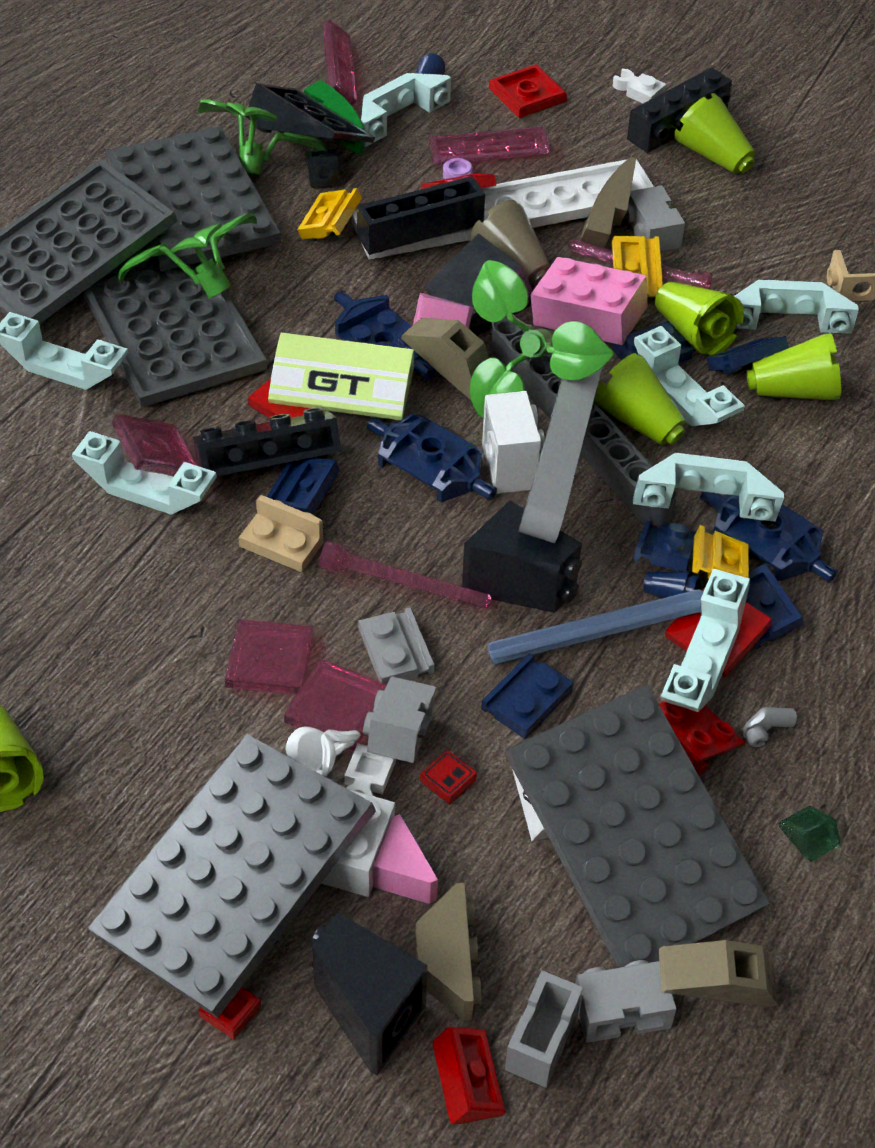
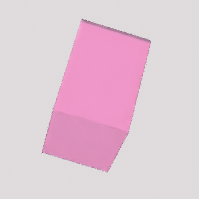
M420 293L413 325L421 318L459 320L469 329L473 307Z
M400 814L392 817L373 865V887L431 904L437 901L438 879Z

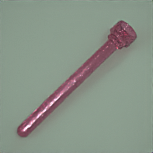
M572 239L568 244L569 249L573 252L613 263V252L610 249L577 239ZM661 265L663 279L710 289L713 277L711 272L699 269L697 272L692 271L688 273Z
M327 540L321 552L319 568L335 572L336 569L342 571L344 568L480 608H487L491 605V597L488 594L348 554V550L344 549L340 543Z

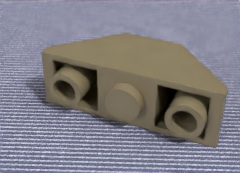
M421 318L402 335L401 339L471 400L470 382L474 370L481 362L489 359L485 343L459 320Z
M456 883L416 922L415 953L416 959L428 965L426 991L461 1020L472 1021L473 1005L481 1004L480 977H472L471 964H478L477 937H469L468 925H475L474 899H466L465 883Z
M722 940L659 948L661 993L765 1007L778 1006L774 962L762 945Z

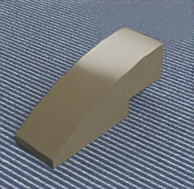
M630 157L606 181L585 223L580 244L604 249L611 234L612 224L621 225L628 209L636 158Z

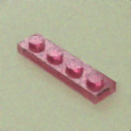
M330 19L322 26L328 85L339 92L352 106L357 102L350 35Z
M543 126L428 137V148L433 165L444 164L452 158H463L467 161L477 162L488 159H507L509 157L549 154L550 145Z

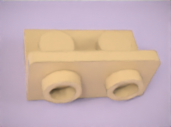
M260 495L256 500L257 514L239 536V547L303 572L324 543L323 521L311 513L302 512L285 505L279 500H273Z

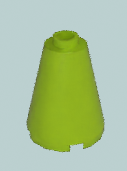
M715 93L711 94L712 98L709 100L705 96L702 97L681 118L680 121L684 125L681 131L675 130V139L680 144L733 174L747 172L755 162L754 149L722 99Z
M667 282L656 293L655 306L657 310L699 353L710 356L721 353L737 337L733 332L737 323L740 325L743 323L744 307L741 300L734 295L677 282Z
M832 334L820 335L753 362L752 369L746 370L749 390L755 389L757 396L832 401L840 399L839 363H836L834 355L837 350Z
M633 353L624 358L609 372L612 378L607 385L601 381L597 386L594 403L602 411L658 444L665 445L670 443L673 445L685 433L683 428L686 422L646 359L640 354Z
M0 705V812L22 806L24 804L23 799L32 792L35 796L40 791L44 776L42 764L6 708Z

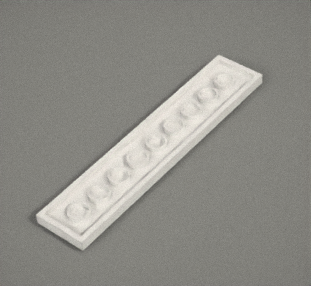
M636 159L631 191L654 187ZM626 160L481 188L486 194L484 221L489 217L487 213L489 209L508 200H515L517 204L523 206L533 228L587 218L606 181ZM357 210L354 211L351 216V222L355 228L356 233ZM473 227L369 255L365 248L364 250L368 259H375L446 244L470 241V233Z

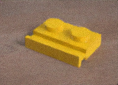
M353 188L351 193H347L346 189L320 193L297 229L302 240L312 238L323 239L329 236L331 232H334L335 235H340L362 199L358 188Z
M614 236L612 240L614 269L647 275V298L656 297L658 289L663 286L659 236H654V238H645V236Z
M700 525L694 535L692 572L698 574L699 570L708 572V578H710L713 569L749 578L748 544L717 531L713 535L705 532V526Z

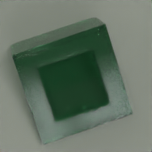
M810 805L779 822V828L809 861L819 858L840 845L836 819Z

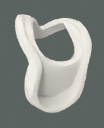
M301 727L296 729L288 738L286 753L288 757L326 777L334 765L335 757L353 746L361 734L356 730L336 731L329 729L322 732L312 727Z

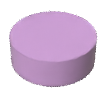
M452 158L443 165L444 179L473 173L472 164L463 158Z

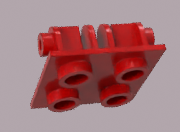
M664 701L658 703L698 775L703 774L707 770L709 764L705 761L706 759L741 747L746 743L735 733L733 727L717 717L707 707V704L697 712Z

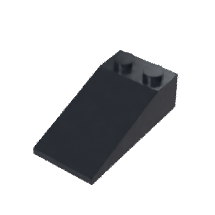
M259 83L255 85L248 107H257L277 116L276 121L257 118L256 129L259 131L271 133L274 130L280 133L289 132L332 139L374 142V136L298 89Z

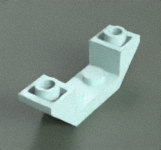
M406 73L364 95L361 115L364 131L374 136V142L387 136V117L412 103H416L429 113L449 103L451 77L437 74ZM364 142V147H367L372 143Z
M757 280L735 295V297L741 300L744 307L742 325L737 323L735 329L756 330L760 313L818 315L820 332L852 334L859 308L857 304L823 282Z
M9 312L0 322V345L28 372L85 390L111 376L128 354L127 348L98 339L86 354L42 340L38 320Z
M662 326L634 338L638 355L640 354L646 359L690 426L719 423L744 411L745 405L724 385L706 392L678 365L681 344Z
M91 431L87 433L72 453L73 460L108 494L171 515L200 502L217 477L216 472L187 462H183L173 477L124 461L121 441Z
M674 453L640 474L633 496V504L669 509L674 488L739 496L741 518L774 522L784 500V492L747 461Z
M713 569L701 597L702 616L681 666L673 665L661 694V701L699 712L714 696L739 633L750 585L749 578Z

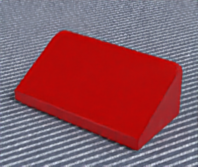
M447 1027L434 1039L433 1050L450 1123L464 1124L504 1115L506 1112L485 1029Z

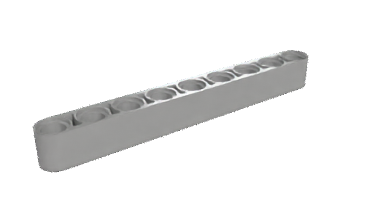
M602 368L583 379H561L518 532L552 543L556 542L566 511Z

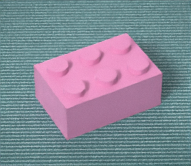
M557 257L531 293L533 325L556 330L566 322L578 321L590 326L603 341L623 345L627 336L648 307L647 275L575 261L570 258Z

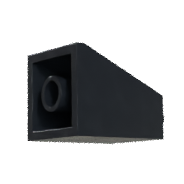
M479 233L424 286L427 293L431 296L473 307L469 329L476 336L491 329L493 323L482 318L476 312L472 302L475 281L486 261L492 260L503 263L522 278L528 291V304L526 308L532 306L531 293L533 292L522 266Z
M509 500L464 543L462 592L471 596L555 613L564 602L570 603L578 592L577 577L582 566V560H580L582 543L561 530L555 543L518 532L525 509Z
M337 912L328 925L323 923L316 930L311 940L314 986L369 1071L378 1076L426 1007L428 965Z

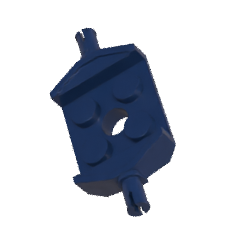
M340 290V292L338 291L335 294L334 301L344 308V311L335 321V334L341 340L412 349L401 339L402 335L412 326L389 307V297L387 295L354 300L344 290ZM414 351L413 371L416 370L426 381L429 380V377L432 379L436 374V370Z
M410 414L397 424L393 422L390 426L376 417H372V420H369L367 430L382 437L378 453V466L383 468L387 462H390L437 490V501L441 503L466 494L469 491L478 493L488 501L495 497L497 487L481 479L484 451L422 415ZM433 448L439 449V451L433 453L423 450Z
M701 493L700 499L716 508L718 512L713 534L717 531L747 543L748 551L776 569L775 578L777 581L798 576L807 571L814 572L828 583H831L836 577L838 570L820 560L821 553L819 548L824 530L782 504L775 522L741 518L739 496L727 495L723 497L719 493ZM773 523L778 528L768 529L762 524Z

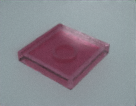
M118 413L111 422L135 470L174 476L183 462L197 466L174 424Z
M238 619L225 675V687L302 695L313 639V626Z
M320 658L285 712L284 722L296 728L312 727L322 732L329 729L336 731L356 730L361 736L353 746L348 748L355 751L357 744L360 743L364 736L363 727L367 713L369 711L373 712L378 690L384 691L387 685Z

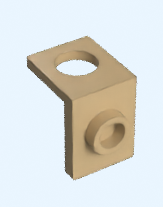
M834 250L830 267L827 270L828 285L851 301L874 300L875 273L849 274L841 250ZM860 282L870 283L869 289L865 292L856 293L853 291L854 286Z

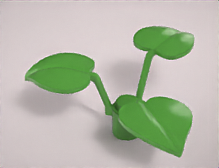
M210 99L200 100L198 114L204 112H228L238 117L240 146L238 155H240L239 160L247 174L260 176L263 160H269L270 153L278 141H289L316 150L327 149L325 144L315 137L284 132L275 134L264 152L262 151L263 145L254 142L257 118L276 121V115L257 107H246L239 103H224ZM250 116L249 138L245 142L244 117Z
M253 213L244 214L222 226L219 223L204 228L193 237L181 241L171 250L166 243L152 247L130 259L120 269L118 278L122 282L132 266L150 257L167 255L193 279L195 284L200 283L208 298H211L231 286L222 270L225 267L220 258L218 242L234 227L249 223L257 224V219ZM209 241L211 242L215 262L213 259L207 260L201 247H207ZM194 247L202 262L201 265L195 268L198 274L174 253L181 249Z
M488 260L483 264L472 292V302L476 312L490 322H499L507 316L510 322L523 329L525 333L520 340L522 355L511 361L506 367L499 359L489 358L481 362L474 370L470 382V396L479 416L484 418L485 395L525 391L521 376L511 370L530 357L545 356L553 353L550 359V368L555 375L564 380H579L599 371L614 355L613 350L603 342L595 330L585 323L578 321L566 322L559 326L552 335L545 329L533 330L530 324L527 325L516 318L513 313L524 310L528 304V291L524 281L513 269L503 263Z

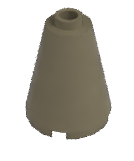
M515 200L503 201L487 211L489 217L483 223L480 220L475 223L470 233V241L478 233L522 266L531 287H536L551 265L523 206L517 204Z

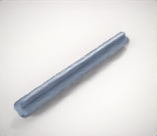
M697 589L493 641L488 644V653L492 663L498 664L525 657L529 653L533 655L701 612L703 590Z

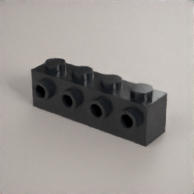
M711 67L630 110L627 140L646 153L675 138L676 129L681 131L684 124L680 120L683 115L702 97L705 96L709 100L712 98L711 94L715 93L728 108L732 80Z
M473 176L359 205L357 206V237L367 253L372 255L474 227L478 220L482 223L484 222L486 194Z
M316 407L303 411L304 415L290 418V414H279L271 416L269 418L270 422L256 424V421L250 420L236 423L235 429L222 431L221 427L203 429L200 431L201 435L193 437L197 463L199 467L216 472V476H222L342 452L337 419L329 411H324V408Z

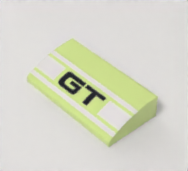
M281 332L273 364L268 401L269 403L304 408L322 407L326 411L402 420L414 370V349Z

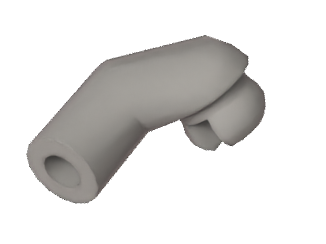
M763 707L745 723L743 736L752 747H761L765 745V741H768L769 735L767 731L771 727L795 726L797 721L796 711L793 708Z

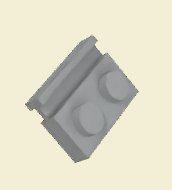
M406 608L405 612L400 614L390 612L359 620V632L381 687L387 686L391 676L412 680L418 678V674L428 672V675L434 674V662L411 608Z

